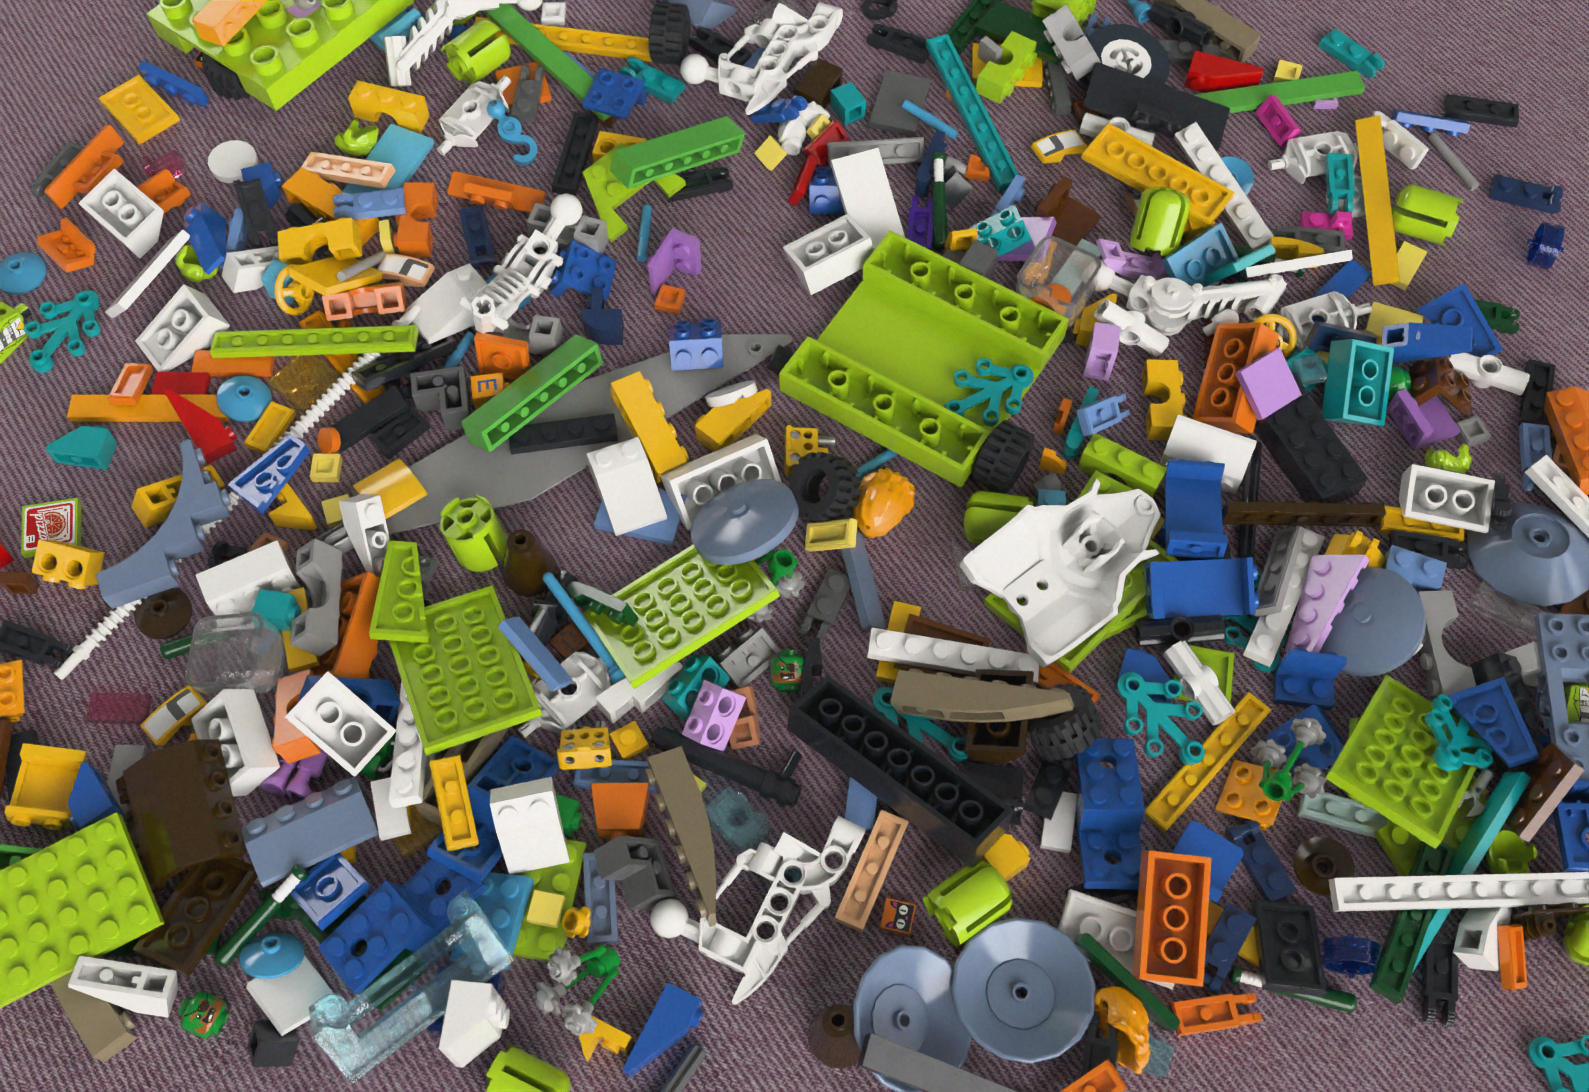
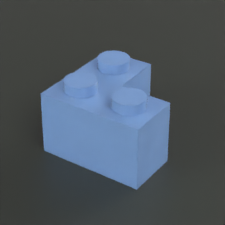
M1391 545L1384 555L1386 560L1382 568L1402 576L1415 588L1417 593L1419 591H1438L1442 586L1446 562Z

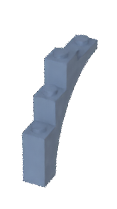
M191 439L180 442L183 459L182 482L177 500L166 521L157 533L136 553L119 564L96 574L102 598L112 609L179 586L176 575L180 574V570L176 560L205 551L202 540L206 539V535L202 526L230 516L227 506L232 503L227 490H221L217 482H213L209 471H204L202 464L206 463L205 455L201 447L196 448Z

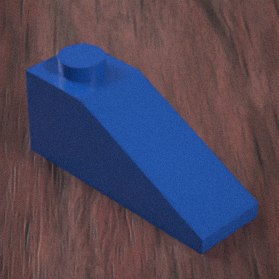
M201 201L195 208L192 206L186 211L184 215V231L190 235L189 241L204 272L209 275L226 259V219Z
M667 983L622 1069L624 1075L629 1078L633 1077L687 1036L692 1027L697 1028L705 1012L701 1009L703 1006L702 1000Z

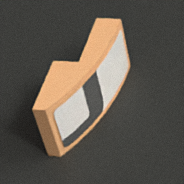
M390 253L385 254L377 268L378 271L383 273L382 279L403 281L404 286L425 287L435 269L433 264L423 260Z

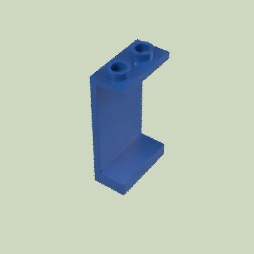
M1169 459L1165 473L1166 555L1223 559L1228 544L1227 535L1223 534L1221 478L1225 469V463Z
M1253 557L1144 563L1147 619L1176 618L1178 616L1202 617L1256 614L1255 609L1259 606V596L1256 591L1254 592L1257 566L1253 563Z

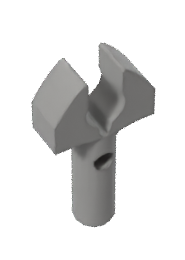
M1483 769L1470 789L1465 791L1457 808H1460L1463 801L1469 800V809L1465 812L1462 819L1480 815L1485 809V806L1480 803L1479 797L1493 778V773L1490 770Z

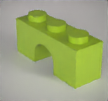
M1011 31L1001 45L1003 50L1000 64L1002 65L991 61L986 64L977 78V93L1001 104L1006 96L1009 97L1012 94L1015 83L1023 79L1027 67H1031L1037 58V53H1035L1037 42Z
M1097 433L1093 434L1084 449L1078 465V469L1090 475H1093L1096 470L1103 474L1117 475L1125 481L1128 487L1134 490L1140 489L1152 498H1154L1167 469Z

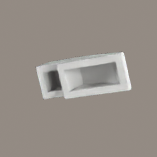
M680 662L675 663L633 689L626 678L619 681L595 698L598 709L612 724L634 706L641 713L645 712L665 694L667 686L676 679L682 671L683 665Z

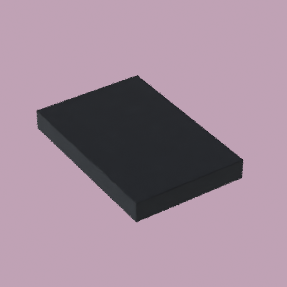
M1255 899L1251 904L1253 917L1257 918L1254 923L1262 990L1323 997L1327 993L1314 906Z

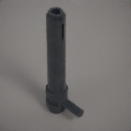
M665 726L663 728L657 727L652 735L651 743L655 744V748L665 752L682 746L689 763L754 790L762 798L777 800L778 805L794 807L800 796L802 785L797 784V780L791 778L802 757L798 751L793 750L782 771L779 773L772 769L767 771L728 753L700 744Z

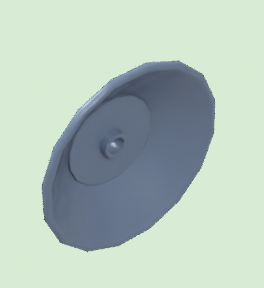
M1520 502L1512 503L1511 515L1505 517L1509 523L1507 530L1498 532L1492 530L1489 524L1488 533L1470 530L1467 534V555L1477 575L1496 592L1515 601L1550 606L1571 602L1589 590V538L1568 516L1542 505Z
M1014 917L990 923L968 939L954 964L951 992L959 1020L977 1044L1002 1059L1032 1064L1059 1057L1082 1038L1094 1015L1096 985L1087 958L1067 934L1044 921ZM1017 989L1024 990L1026 997L1023 999L1018 998L1015 991Z
M899 945L879 955L861 977L853 1003L854 1036L860 1053L866 1033H873L955 1067L961 1068L963 1066L972 1036L959 1020L951 992L954 969L944 957L924 946ZM872 1072L882 1085L896 1092H922Z

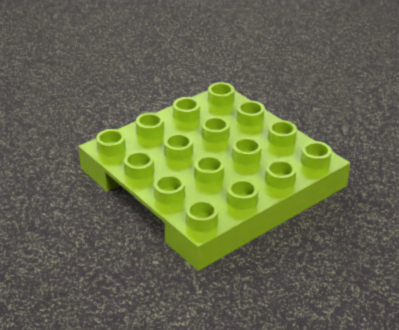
M160 0V4L146 13L157 36L186 54L196 47L237 73L247 93L277 111L412 5L414 0H317L322 5L307 17L297 18L286 11L295 4L294 0H268L224 46L201 39L192 21L211 0Z
M889 231L863 264L862 282L819 338L814 340L808 336L780 371V391L949 482L962 487L974 470L979 454L992 431L1003 420L1008 421L1011 415L1005 410L1006 400L1011 397L1012 387L1002 393L998 410L1000 416L997 425L987 426L983 423V414L988 409L990 399L966 410L964 417L944 407L951 400L961 401L981 391L971 387H957L954 384L955 372L964 369L972 377L995 382L1004 379L992 375L980 376L977 374V361L981 358H987L992 362V365L1009 369L1017 364L1028 366L1034 374L1033 384L1065 338L1069 319L899 234ZM984 365L980 366L982 369H987V368H988L987 366H984ZM958 377L959 380H966L964 377ZM1032 384L1022 390L1020 400L1023 399V397L1028 392ZM1010 404V405H1009L1010 407H1013V408H1016V407H1017L1016 404ZM992 415L987 416L989 419H995Z

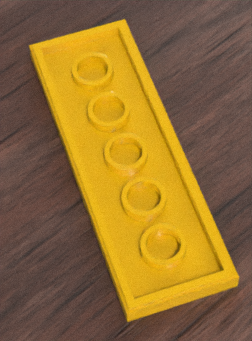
M1107 123L1084 150L1081 157L1084 161L1142 193L1147 188L1155 186L1169 187L1181 191L1190 199L1191 208L1188 219L1206 229L1213 224L1235 193L1110 123Z

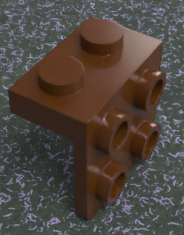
M1064 176L1058 184L1054 183L1051 186L1045 199L1041 198L1038 201L1034 211L1036 212L1035 217H1054L1057 223L1051 236L1070 248H1076L1081 239H1084L1099 222L1100 214L1069 197L1073 180Z
M1442 357L1422 359L1416 361L1409 368L1411 397L1416 400L1418 407L1442 393L1465 415L1472 413L1471 403L1473 399L1469 388L1471 382L1464 373L1459 374L1454 369L1449 359Z

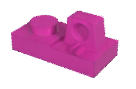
M1269 95L1255 112L1280 147H1285L1288 139L1297 138L1301 133L1299 126L1276 95Z
M1303 211L1300 216L1301 227L1344 231L1345 240L1349 241L1353 237L1352 212L1337 211L1333 215Z

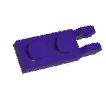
M913 195L912 207L909 210L907 239L931 250L933 197L928 196L926 208H917L919 198L918 195Z

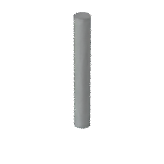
M1433 133L1428 137V140L1471 190H1475L1480 185L1479 182L1439 135Z
M379 251L337 273L338 280L343 282L382 261L386 253Z

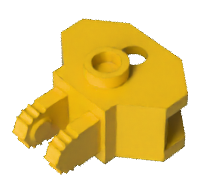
M1358 530L1355 533L1352 532L1351 535L1334 534L1324 554L1366 555L1370 560L1366 567L1382 568L1386 557L1377 548L1380 540L1373 538L1370 541L1369 538L1362 536L1363 532Z

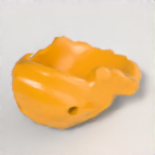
M881 468L878 472H871L861 480L858 488L861 490V496L857 495L856 500L859 502L856 507L853 506L852 515L857 520V527L868 539L885 536L914 507V485L908 481V477L901 476L899 472H893L889 468Z
M1110 986L1096 990L1094 1010L1100 1012L1101 1021L1099 1029L1104 1033L1102 1038L1108 1039V1023L1119 1029L1117 1062L1121 1066L1129 1068L1135 1074H1141L1142 1068L1146 1066L1150 1056V1045L1148 1043L1149 1018L1142 1002L1124 987Z

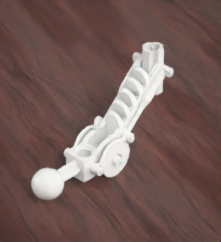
M436 0L433 11L431 8L426 11L425 20L421 17L418 20L417 28L415 25L412 26L407 43L406 36L384 37L390 87L411 86L409 68L413 65L414 69L418 70L421 59L423 62L427 60L429 50L433 53L436 49V43L441 44L443 42L444 34L446 33L448 36L451 33L454 19L461 20L477 11L495 10L499 8V4L517 3L522 9L533 11L540 7L543 0Z
M568 193L558 195L551 203L550 213L552 219L543 233L535 230L530 239L523 234L518 236V244L513 247L510 253L506 254L502 260V265H497L493 268L497 276L489 284L481 286L469 299L465 296L461 297L459 305L472 312L475 330L484 334L486 332H493L498 327L504 331L509 326L507 320L517 311L519 304L526 297L531 295L533 299H537L544 289H548L552 282L551 276L555 267L562 266L563 258L556 254L558 252V242H556V239L565 226L574 225L582 215V205L574 195ZM537 247H543L547 251L544 254H536L533 250Z
M1103 260L1092 261L1087 265L1083 273L1084 282L1092 291L1102 292L1110 288L1128 296L1126 308L1142 313L1146 318L1145 323L1165 336L1179 333L1192 320L1211 318L1226 309H1232L1237 314L1245 313L1248 316V320L1254 321L1258 317L1271 312L1287 285L1283 277L1275 273L1267 275L1264 280L1237 282L1229 285L1222 284L1220 286L1212 285L1208 287H1203L1199 283L1189 286L1177 278H1163L1156 281L1152 276L1141 275L1134 284L1116 276L1115 271L1110 269Z

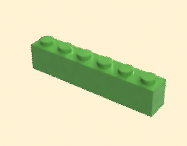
M728 116L615 150L610 171L629 189L739 153L745 132Z
M577 334L462 420L461 424L469 443L490 453L602 366L603 361L597 343Z

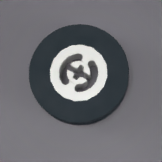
M1112 24L1097 29L1088 37V41L1102 64L1162 85L1168 79L1170 62L1167 52L1162 44L1147 31L1132 25ZM1093 70L1079 79L1086 92Z

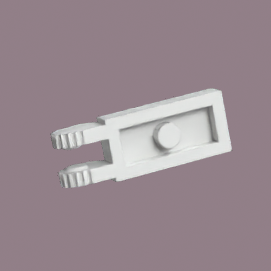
M1380 111L1373 112L1371 117L1380 115L1382 126L1385 127L1382 131L1384 148L1410 170L1417 168L1429 148L1395 120H1391Z

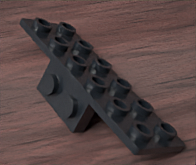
M1098 62L1094 66L1083 107L1114 118L1122 117L1131 124L1174 138L1175 133L1196 122L1216 152L1220 148L1230 112L1229 107Z

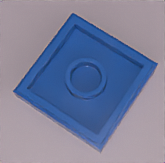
M339 852L314 866L309 871L308 879L300 881L292 889L290 895L323 931L372 887Z

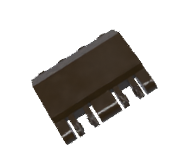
M219 739L190 740L149 752L124 770L123 776L115 781L118 794L120 795V803L130 804L131 809L123 817L127 823L125 825L139 860H143V870L153 894L168 886L167 880L187 867L213 859L240 857L247 852Z

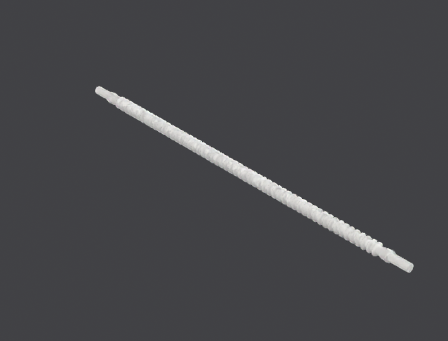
M414 304L399 320H394L392 326L409 325L419 312L420 306ZM363 353V357H358V362H353V368L348 367V373L343 372V378H337L338 383H332L333 388H328L327 394H322V399H317V404L311 405L312 410H306L307 415H301V421H295L296 426H290L291 431H286L284 433L285 437H279V441L281 442L290 434L302 439L303 433L309 432L308 427L313 428V422H319L318 417H324V411L328 412L330 410L329 406H334V401H339V396L345 395L344 390H350V384L355 385L351 372L375 362L376 358H381V354ZM231 491L229 497L232 504L227 506L229 511H232V505H238L237 500L241 499ZM222 520L203 525L204 532L210 534L209 529L211 527L216 528L215 523H220ZM179 559L176 560V562L182 563V560ZM141 599L119 606L115 611L110 610L109 613L111 615L109 617L104 616L103 619L105 621L103 623L98 622L97 625L99 627L97 629H91L92 634L90 636L86 635V640L72 649L74 652L54 674L63 680L83 659L86 661L90 657L92 650L95 647H100L99 642L101 640L106 641L105 636L107 634L112 635L111 630L113 628L118 629L117 624L124 622L123 617H129V611H135L136 608L134 606L142 604Z

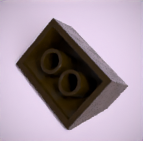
M976 669L975 678L985 682L1001 680L1015 686H1021L1022 684L1033 685L1034 672ZM1029 719L1006 722H969L965 750L972 763L1003 764L1024 756Z

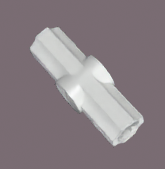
M1085 113L1079 131L1081 134L1096 138L1107 123H1110L1152 146L1155 133L1132 127L1122 117H1115L1109 120Z
M1107 298L1095 310L1094 317L1098 321L1121 326L1119 341L1123 344L1138 345L1155 357L1163 354V351L1169 344V338L1145 323V316L1138 311H1125Z
M1468 353L1447 356L1454 369L1459 374L1464 373L1471 383L1478 388L1484 389L1493 386L1521 396L1529 381L1530 375L1528 373L1504 366L1501 360L1493 355H1485L1481 358Z
M1180 641L1164 652L1163 656L1179 677L1183 693L1188 699L1195 700L1202 706L1204 714L1212 725H1218L1233 715L1235 710L1219 689L1218 679L1214 671L1209 666L1201 664L1186 641Z

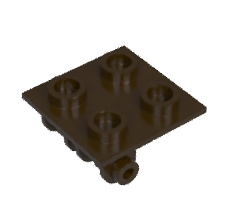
M1577 902L1558 904V907L1548 908V904L1528 906V909L1514 910V916H1511L1510 922L1512 924H1522L1524 942L1553 935L1556 931L1554 919H1562L1577 913L1587 912L1589 907L1578 908Z

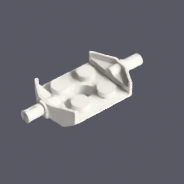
M504 75L496 85L481 81L471 84L438 120L445 133V140L436 150L445 156L454 146L478 147L475 139L494 120L487 113L488 103L492 100H500L504 103L507 112L510 111L503 96V91L511 84V80ZM476 108V110H474L473 112L467 113L469 109Z
M1340 131L1288 139L1282 158L1269 160L1267 165L1269 171L1285 169L1299 183L1304 184L1306 177L1326 174V154L1319 153L1318 149L1326 153L1352 154L1354 171L1359 156L1358 146L1352 142L1347 133Z
M1333 291L1282 307L1279 315L1287 318L1296 329L1297 342L1293 350L1294 353L1295 351L1301 352L1308 348L1304 342L1315 323L1312 320L1313 316L1319 315L1323 317L1325 323L1356 329L1358 316L1371 313L1372 306H1370L1369 302L1355 306L1343 294ZM1278 323L1275 332L1279 333L1283 341L1288 343V331L1283 325Z
M574 652L560 664L573 679L570 684L577 686L576 692L572 695H564L561 692L562 688L551 691L542 679L533 686V691L539 703L542 716L527 721L517 728L518 732L526 738L535 729L542 727L543 729L561 734V730L568 729L597 705L595 698L611 687L609 674L607 673L609 669L601 658L597 659L585 652Z

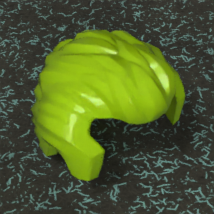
M353 120L345 133H338L336 135L335 144L340 150L350 155H368L377 143L379 129L374 125L361 129L358 126L359 122Z
M192 245L182 246L176 254L175 264L179 268L180 274L188 281L201 282L211 279L217 274L219 266L209 275L204 272Z
M1462 444L1458 448V457L1452 456L1443 449H1439L1432 454L1433 446H1430L1425 455V463L1430 468L1465 474L1471 465L1472 455H1469V447L1466 444Z
M1500 829L1486 852L1485 860L1493 874H1530L1531 871L1528 863L1537 857V850L1534 844H1530L1529 847L1525 840L1518 837L1514 831Z

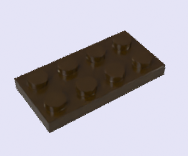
M235 857L213 859L193 865L160 910L165 924L142 935L133 948L136 955L167 969L175 970L178 974L189 978L258 876L254 866Z

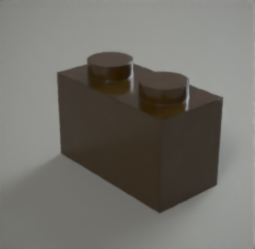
M818 58L813 66L808 67L802 81L796 83L793 94L804 97L808 103L814 101L825 109L831 102V90L842 86L843 68Z

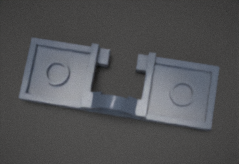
M1538 613L1534 620L1541 672L1537 675L1538 687L1534 702L1535 711L1543 720L1544 730L1550 731L1551 742L1561 747L1585 769L1577 780L1589 781V722H1568L1563 682L1587 683L1589 688V615Z

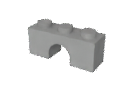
M1067 5L1042 20L1047 28L1043 31L1050 44L1055 42V45L1052 46L1054 52L1059 59L1062 57L1065 59L1061 64L1067 74L1072 72L1078 80L1091 72L1097 62L1101 63L1085 35L1075 40L1084 33Z
M535 203L526 222L529 237L532 236L535 230L543 233L552 219L549 206ZM582 215L578 225H569L563 228L556 239L558 248L564 250L572 240H575L603 254L609 241L606 221Z
M534 315L532 325L519 324L510 317L507 320L509 326L504 331L496 327L493 332H486V334L528 341L529 353L546 356L559 348L563 339L560 318Z

